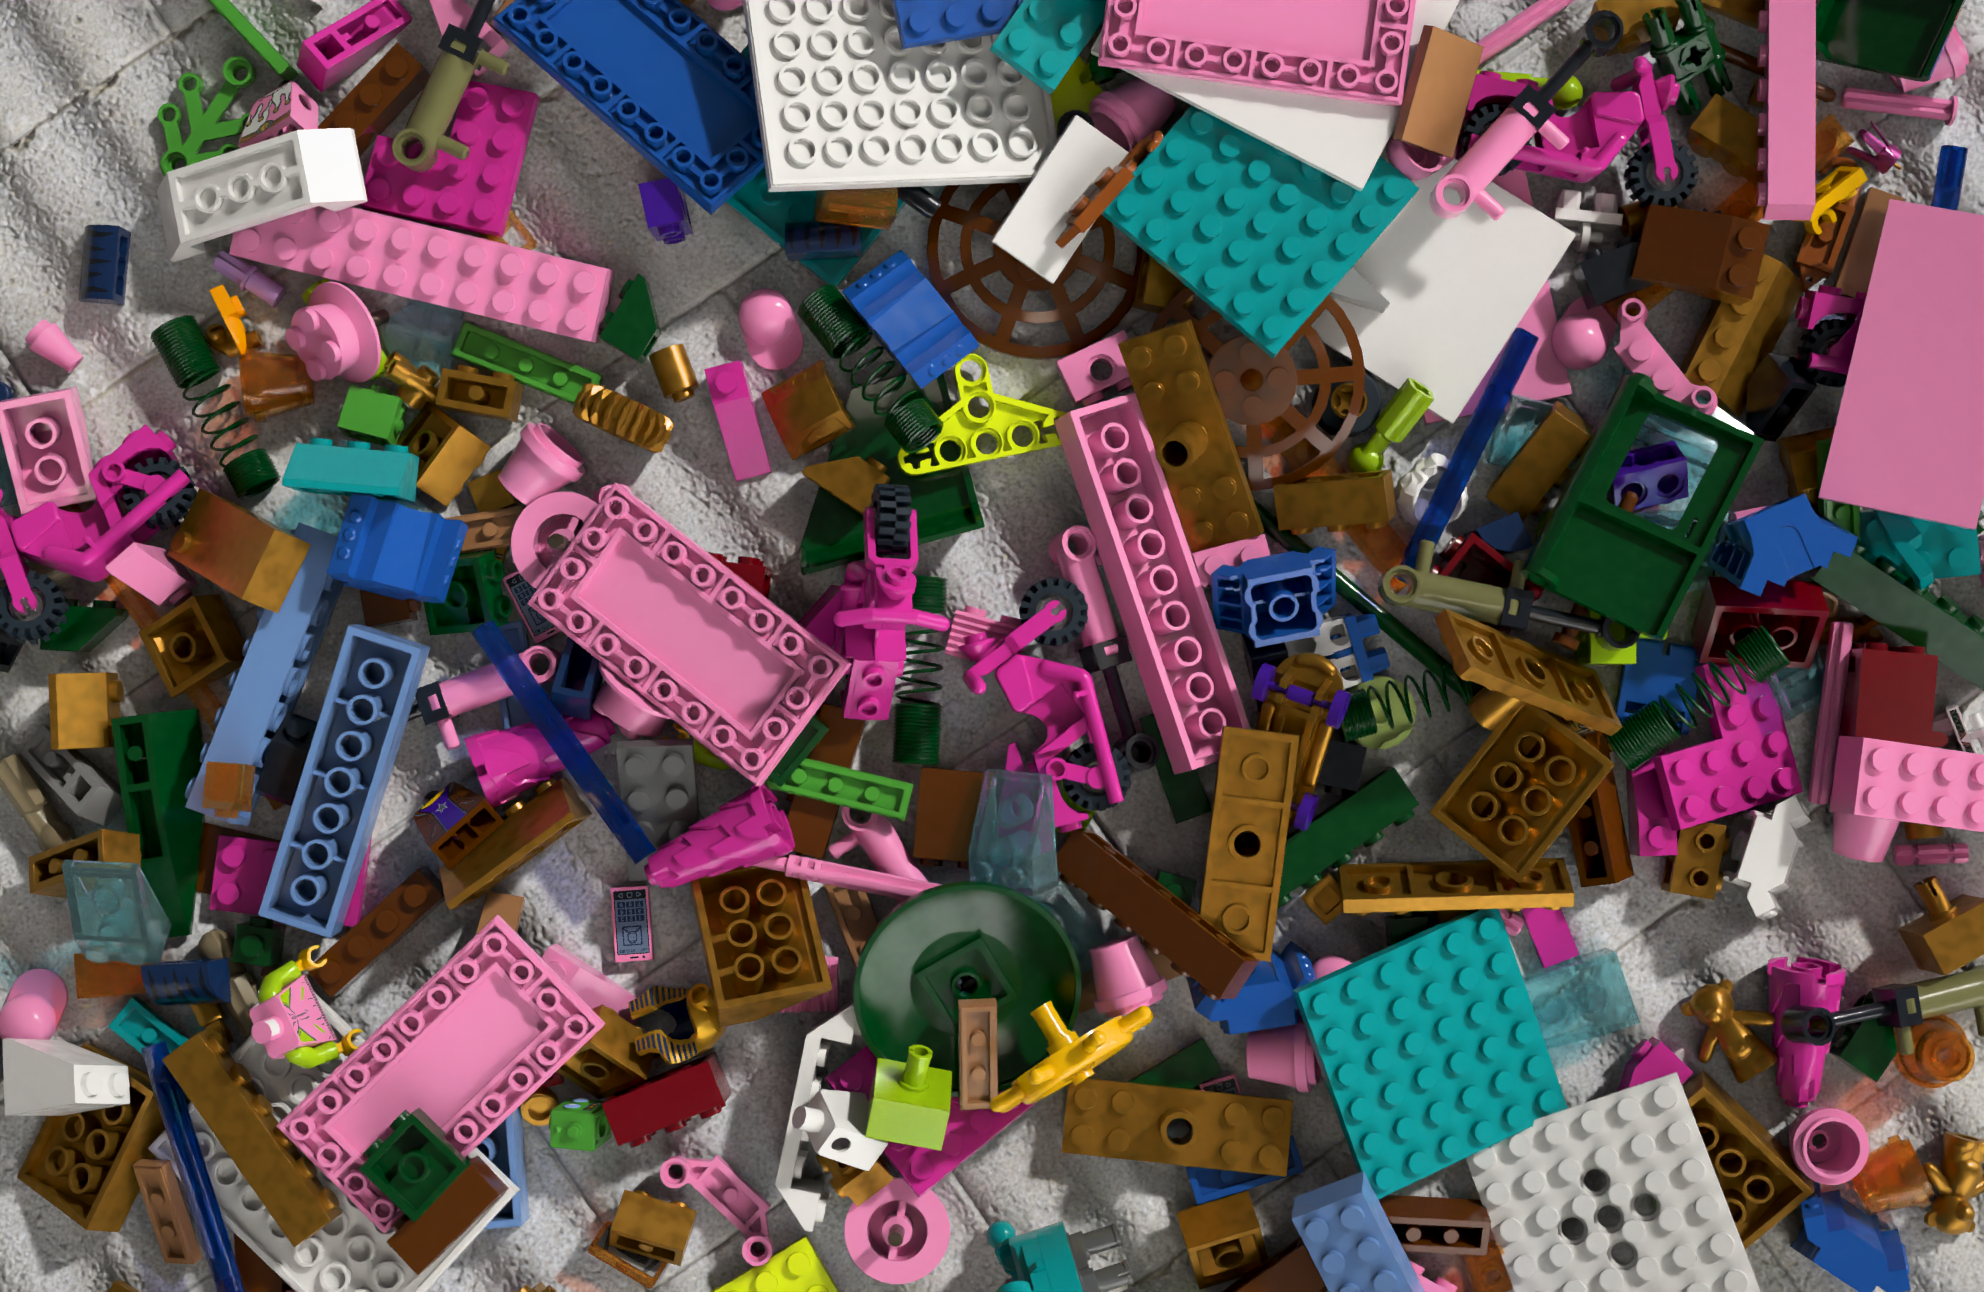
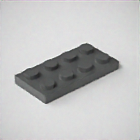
M693 738L617 741L616 756L629 881H647L648 878L645 874L644 866L648 864V857L656 853L659 847L689 830L688 827L700 821Z

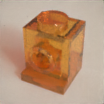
M1496 1240L1488 1242L1487 1255L1461 1254L1474 1292H1508L1513 1289L1501 1256L1505 1253L1502 1246H1497ZM1492 1270L1497 1271V1279L1487 1282L1486 1274Z

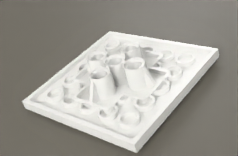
M1677 1071L1536 1119L1532 1127L1466 1157L1482 1205L1486 1207L1490 1217V1227L1514 1292H1761ZM1592 1169L1600 1170L1605 1174L1607 1183L1599 1189L1591 1188L1585 1181V1174ZM1640 1194H1649L1656 1200L1657 1207L1650 1213L1640 1212L1634 1203L1636 1197ZM1610 1205L1618 1209L1621 1217L1620 1220L1614 1225L1603 1223L1598 1214L1602 1207ZM1567 1218H1578L1584 1225V1232L1575 1237L1568 1235L1563 1229V1222ZM1619 1242L1628 1243L1634 1250V1256L1628 1261H1620L1613 1255V1246Z

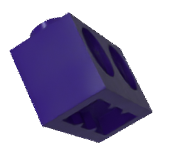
M669 178L638 184L647 226L657 241L663 240L664 244L667 245L685 241V235L693 234L683 190Z
M1673 440L1629 451L1606 495L1607 501L1618 506L1623 494L1627 491L1636 493L1638 501L1633 510L1634 512L1640 508L1657 504H1668L1674 500L1689 497L1687 459L1676 442Z

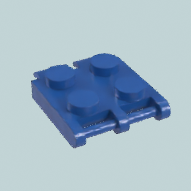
M1639 638L1636 642V664L1622 665L1614 707L1619 721L1633 714L1625 712V709L1639 711V708L1642 709V706H1645L1651 700H1655L1665 711L1658 698L1659 695H1662L1691 724L1692 718L1675 688V683L1679 684L1695 701L1698 687L1691 673H1696L1695 667L1702 665V663L1695 661V647L1669 643L1666 655H1663L1664 641ZM1686 698V700H1687V702H1688V704H1689V706H1690V708H1691V710H1692V712H1693L1694 705ZM1670 710V712H1671L1673 718L1679 719V718ZM1681 720L1680 723L1676 722L1680 734L1688 735L1690 727Z

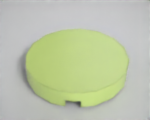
M1373 676L1374 680L1359 683L1348 690L1350 693L1351 691L1354 692V690L1357 691L1363 688L1367 693L1368 687L1372 686L1377 690L1387 708L1385 685L1390 680L1397 686L1405 701L1404 685L1395 679L1385 676ZM1389 684V700L1394 722V729H1392L1379 700L1371 689L1370 702L1377 724L1376 735L1373 733V735L1358 738V740L1355 739L1354 741L1370 749H1387L1399 745L1411 733L1416 717V705L1410 691L1408 690V698L1413 718L1412 724L1407 718L1396 691Z

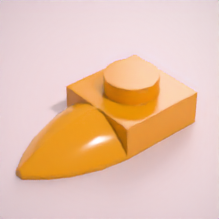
M222 284L209 291L243 357L246 353L245 332L247 330L241 317L247 314L238 296L230 297Z

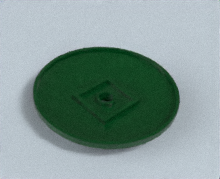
M975 881L953 882L935 886L911 896L897 905L877 924L865 942L856 964L853 981L854 1010L861 1034L876 1058L906 1063L910 1046H926L933 1052L929 1067L952 1071L951 1097H959L958 1000L996 998L998 1092L1011 1088V1083L1050 1056L1046 1050L1049 1047L1048 1041L1035 1019L1030 1015L1032 1011L1052 1001L1066 1028L1072 1031L1081 1001V973L1077 956L1067 933L1058 920L1037 901L1019 891L999 884ZM962 976H971L976 979L975 986L967 991L958 989L955 984Z

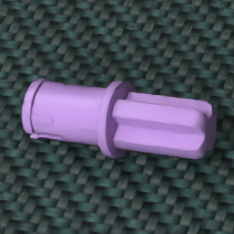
M226 250L219 252L214 259L213 268L239 284L241 291H250L270 304L271 307H276L282 300L286 288L260 273L258 266L254 265L251 267L237 257L229 255V252Z

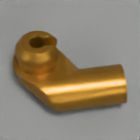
M212 324L206 329L205 336L209 345L214 350L230 358L241 356L229 330L225 329L221 324ZM256 329L245 333L246 353L264 346L263 340Z

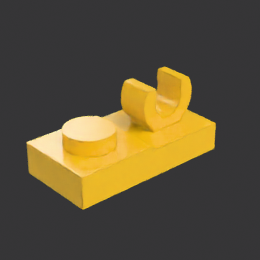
M1839 166L1815 185V207L1811 219L1790 221L1804 222V227L1808 233L1821 234L1822 230L1818 225L1819 217L1822 216L1825 223H1835L1837 217L1830 207L1836 202L1841 203L1852 198L1857 193L1856 189L1868 180L1862 167Z

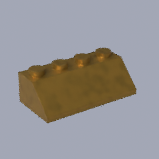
M1764 254L1752 300L1741 306L1718 300L1713 301L1680 370L1691 384L1707 386L1715 392L1718 399L1717 408L1737 418L1741 416L1747 402V381L1757 369L1760 361L1768 353H1772L1802 293L1800 280L1784 263ZM1700 395L1697 397L1709 403V399L1706 396Z

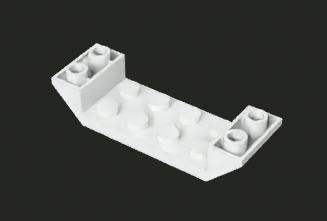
M351 128L309 129L289 132L169 171L157 189L169 259L172 262L205 253V241L316 206L336 212L368 202L355 133Z
M853 999L840 1007L836 1013H831L813 1025L806 1035L775 1184L803 1229L809 1232H813L816 1222L823 1223L830 1193L823 1192L825 1181L801 1177L808 1151L802 1149L803 1141L808 1142L809 1137L806 1131L794 1128L792 1116L798 1106L807 1107L815 1094L821 1090L823 1077L817 1076L818 1066L824 1067L827 1061L831 1040L851 1044L855 1035H862L857 1023Z

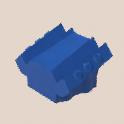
M899 250L842 291L877 341L884 347L900 369L907 373L921 389L980 346L971 332L961 323L954 311L902 250Z
M1803 493L1723 525L1729 540L1714 546L1707 565L1717 571L1722 577L1728 579L1729 582L1735 584L1737 588L1761 597L1767 580L1785 587L1787 580L1818 566L1828 568L1833 552L1851 558L1858 537L1826 517L1815 513L1806 494Z
M351 494L327 574L336 580L343 581L344 586L402 601L414 599L421 602L444 603L468 526L462 520L444 519L438 513L418 511L404 507V505L397 502L379 501L373 495Z
M1317 546L1308 554L1290 551L1249 559L1239 567L1220 566L1211 573L1213 619L1216 629L1245 634L1252 640L1255 648L1319 636L1320 627L1323 623V614L1336 605V549Z
M1290 941L1281 954L1272 948L1271 962L1259 960V963L1235 999L1213 1000L1199 990L1201 984L1191 976L1187 978L1195 1010L1211 1022L1219 1021L1220 1029L1223 1030L1224 1034L1232 1035L1296 1025L1298 1023L1297 1009L1299 1008L1292 990L1316 980L1317 976L1309 954Z
M1813 1181L1814 1193L1801 1203L1803 1223L1799 1234L1790 1247L1858 1292H1873L1876 1286L1886 1292L1910 1291L1908 1278L1910 1271L1905 1247L1901 1243L1898 1229L1881 1232L1877 1214L1870 1216L1841 1197L1840 1189L1822 1193L1820 1183Z

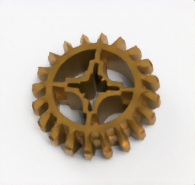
M594 383L584 384L574 401L576 404L572 412L575 417L650 452H662L672 435L671 430L674 424L669 417Z

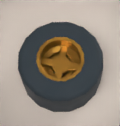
M1366 373L1364 396L1359 415L1348 437H1356L1368 430L1379 417L1382 407L1381 391L1375 380ZM1353 381L1331 383L1327 406L1318 422V425L1330 435L1335 436L1338 433L1348 413L1345 410H1349L1353 394ZM1319 386L1315 390L1313 396L1312 409L1317 400Z

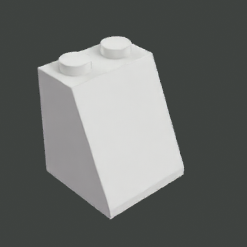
M2 1039L5 1116H64L130 1104V1082L127 1065L64 1040Z

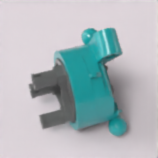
M1004 1220L992 1223L987 1230V1241L991 1247L995 1248L994 1251L999 1264L1003 1266L1005 1273L1012 1277L1006 1279L1005 1284L998 1288L996 1292H1107L1134 1284L1131 1273L1118 1276L1130 1271L1127 1260L1095 1271L1092 1267L1089 1268L1088 1260H1091V1255L1122 1246L1115 1223L1084 1234L1080 1231L1071 1235L1067 1233L1063 1221L1017 1236L1014 1227ZM1131 1287V1289H1128V1290H1125V1291H1122V1292H1137V1291H1136V1288H1135V1287Z

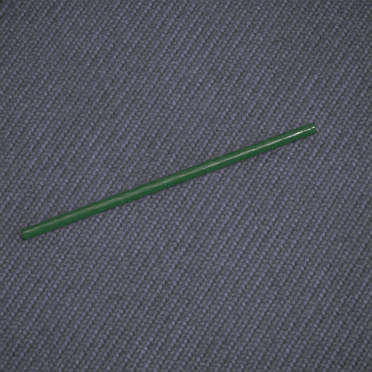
M1254 499L1266 534L1288 552L1296 551L1308 554L1313 550L1298 535H1292L1291 530L1279 531L1277 518ZM1336 568V592L1362 614H1375L1379 628L1441 680L1442 666L1446 663L1452 667V664ZM1445 667V684L1462 697L1452 673Z

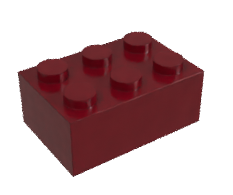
M1707 577L1691 630L1698 662L1708 663V661H1712L1714 664H1730L1724 653L1725 649H1727L1743 665H1747L1735 649L1734 643H1737V640L1740 641L1741 638L1743 639L1744 636L1753 632V629L1756 630L1757 627L1763 625L1790 661V665H1787V667L1810 668L1829 614V608L1821 585L1817 582L1787 581L1785 587L1767 580L1760 597L1737 588L1735 584L1729 582L1724 577Z
M715 1051L614 1093L602 1103V1107L618 1146L629 1142L630 1147L633 1148L652 1140L651 1136L657 1134L656 1131L664 1128L666 1134L685 1127L687 1125L686 1122L690 1121L692 1116L699 1114L701 1119H705L721 1112L722 1107L726 1106L725 1102L732 1094V1091Z

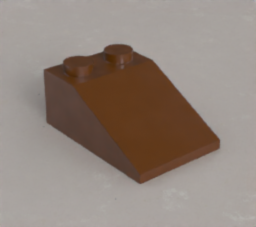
M1649 204L1630 278L1741 306L1753 298L1771 225L1732 215Z

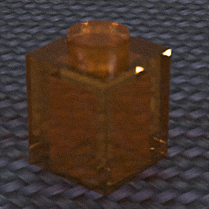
M207 761L202 808L213 809L214 817L238 819L239 811L251 812L256 766Z

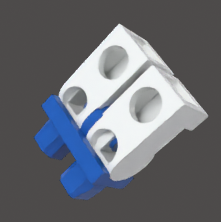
M1347 613L1323 620L1319 636L1285 642L1288 657L1309 652L1329 659L1339 670L1343 679L1344 689L1362 682L1374 680L1373 674L1390 667L1384 647L1365 651L1363 638L1380 633L1375 614L1355 616L1354 614Z

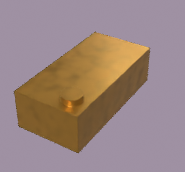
M199 488L179 531L172 538L171 548L167 555L240 599L278 613L311 544L237 503Z

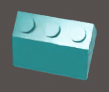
M309 438V444L296 443L282 478V486L305 493L350 497L351 494L373 495L376 499L415 502L419 457L408 453L409 447L386 444L385 451L370 450L371 444L366 442L347 441L346 448L332 446L333 440Z

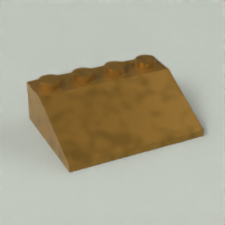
M1525 702L1493 730L1429 813L1520 884L1615 764L1556 715Z
M552 777L535 789L537 797L527 804L522 799L506 810L504 813L508 818L504 820V823L451 870L445 864L439 868L445 902L450 910L477 900L592 815L567 779H560L556 782Z
M796 853L793 855L801 856V853ZM740 866L711 878L705 876L690 882L691 895L719 1028L759 1020L832 990L807 880L787 877L785 872L762 867L749 866L744 868Z
M83 1043L81 1048L128 1066L130 1104L64 1116H47L17 1178L84 1229L119 1232L140 1191L132 1165L140 1159L156 1158L148 1148L176 1118L186 1097L162 1080L88 1043Z
M1702 1070L1683 1089L1743 1246L1747 1249L1814 1193V1183L1812 1179L1805 1176L1797 1168L1792 1159L1791 1152L1713 1078Z

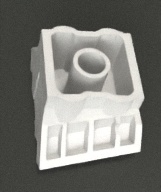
M1796 795L1777 804L1772 812V816L1756 810L1737 812L1729 834L1730 842L1727 854L1722 856L1719 870L1723 871V881L1748 888L1747 899L1756 917L1763 921L1783 912L1775 896L1791 888L1788 883L1790 872L1798 848L1804 846L1796 829L1811 822L1806 805Z

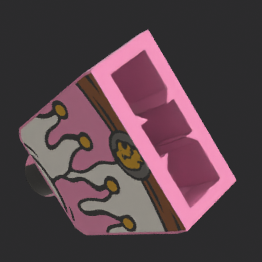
M291 80L282 81L278 89L255 102L239 140L238 147L243 148L296 130L318 129L319 107L317 103L296 82Z

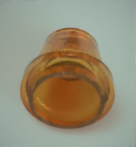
M257 347L246 348V356L239 357L240 380L246 416H254L255 423L267 422L269 417L315 405L313 380L307 373L306 363L297 354L262 352Z
M1940 1015L1923 1019L1922 1024L1910 1026L1915 1052L1910 1055H1901L1898 1050L1893 1058L1896 1069L1908 1081L1925 1088H1939L1966 1077L1973 1068L1975 1053L1972 1044L1967 1039L1960 1025L1953 1019ZM1942 1048H1946L1949 1052V1056L1945 1061H1940L1938 1058V1053Z
M1898 1133L1887 1137L1888 1142L1869 1153L1863 1169L1857 1176L1851 1179L1867 1215L1919 1206L1922 1209L1931 1205L1928 1197L1935 1195L1909 1138L1901 1140Z

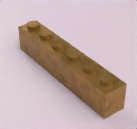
M212 1028L198 1032L163 1058L162 1061L293 1247H296L342 1214L338 1208V1198L331 1189L324 1188L316 1176L317 1170L312 1161L306 1156L302 1157L294 1143L276 1127L278 1121L272 1114L273 1107L264 1095L256 1092L250 1083L251 1076L242 1064L236 1063L228 1052L230 1048L225 1038L220 1033L214 1032Z

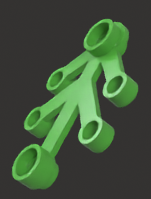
M234 56L225 62L223 75L226 82L205 113L203 112L200 97L204 89L203 81L197 75L190 72L180 76L178 87L184 93L191 134L183 144L179 125L183 121V113L177 106L166 103L158 109L157 116L159 121L163 123L168 151L165 152L160 161V169L164 177L167 172L175 170V165L178 161L184 160L186 166L228 153L230 150L240 149L235 144L228 143L223 145L218 151L197 154L207 141L241 135L243 133L250 113L244 114L239 119L218 122L240 89L250 87L256 79V69L246 58ZM240 69H247L246 78L237 80V72ZM191 79H195V88L187 91L186 83ZM169 110H175L176 116L172 121L165 120V115Z

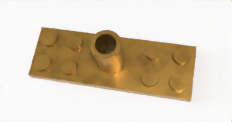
M1191 319L1120 342L1118 346L1153 441L1156 458L1165 475L1191 552L1195 553L1261 535L1264 532V528Z
M1446 608L1435 617L1441 632L1440 639L1448 648L1453 660L1452 667L1455 673L1465 681L1470 680L1485 686L1468 701V708L1474 719L1486 729L1494 730L1525 702L1559 715L1567 721L1572 720L1592 731L1597 730L1610 736L1622 728L1596 670Z
M1223 726L1199 914L1257 960L1271 962L1300 736ZM1247 831L1249 834H1253L1252 841L1247 847L1242 849L1234 848L1235 838L1241 832Z
M1540 858L1520 884L1490 860L1343 864L1338 867L1343 913H1352L1358 916L1369 915L1372 912H1390L1402 915L1410 911H1435L1436 926L1474 909L1520 911L1524 908L1559 910L1562 907H1574V890L1564 858Z
M1088 1078L1076 1086L1073 1082L1068 1084L1061 1152L1286 1177L1293 1100ZM1176 1118L1186 1119V1125L1190 1128L1188 1133L1182 1138H1172L1166 1134L1167 1126Z

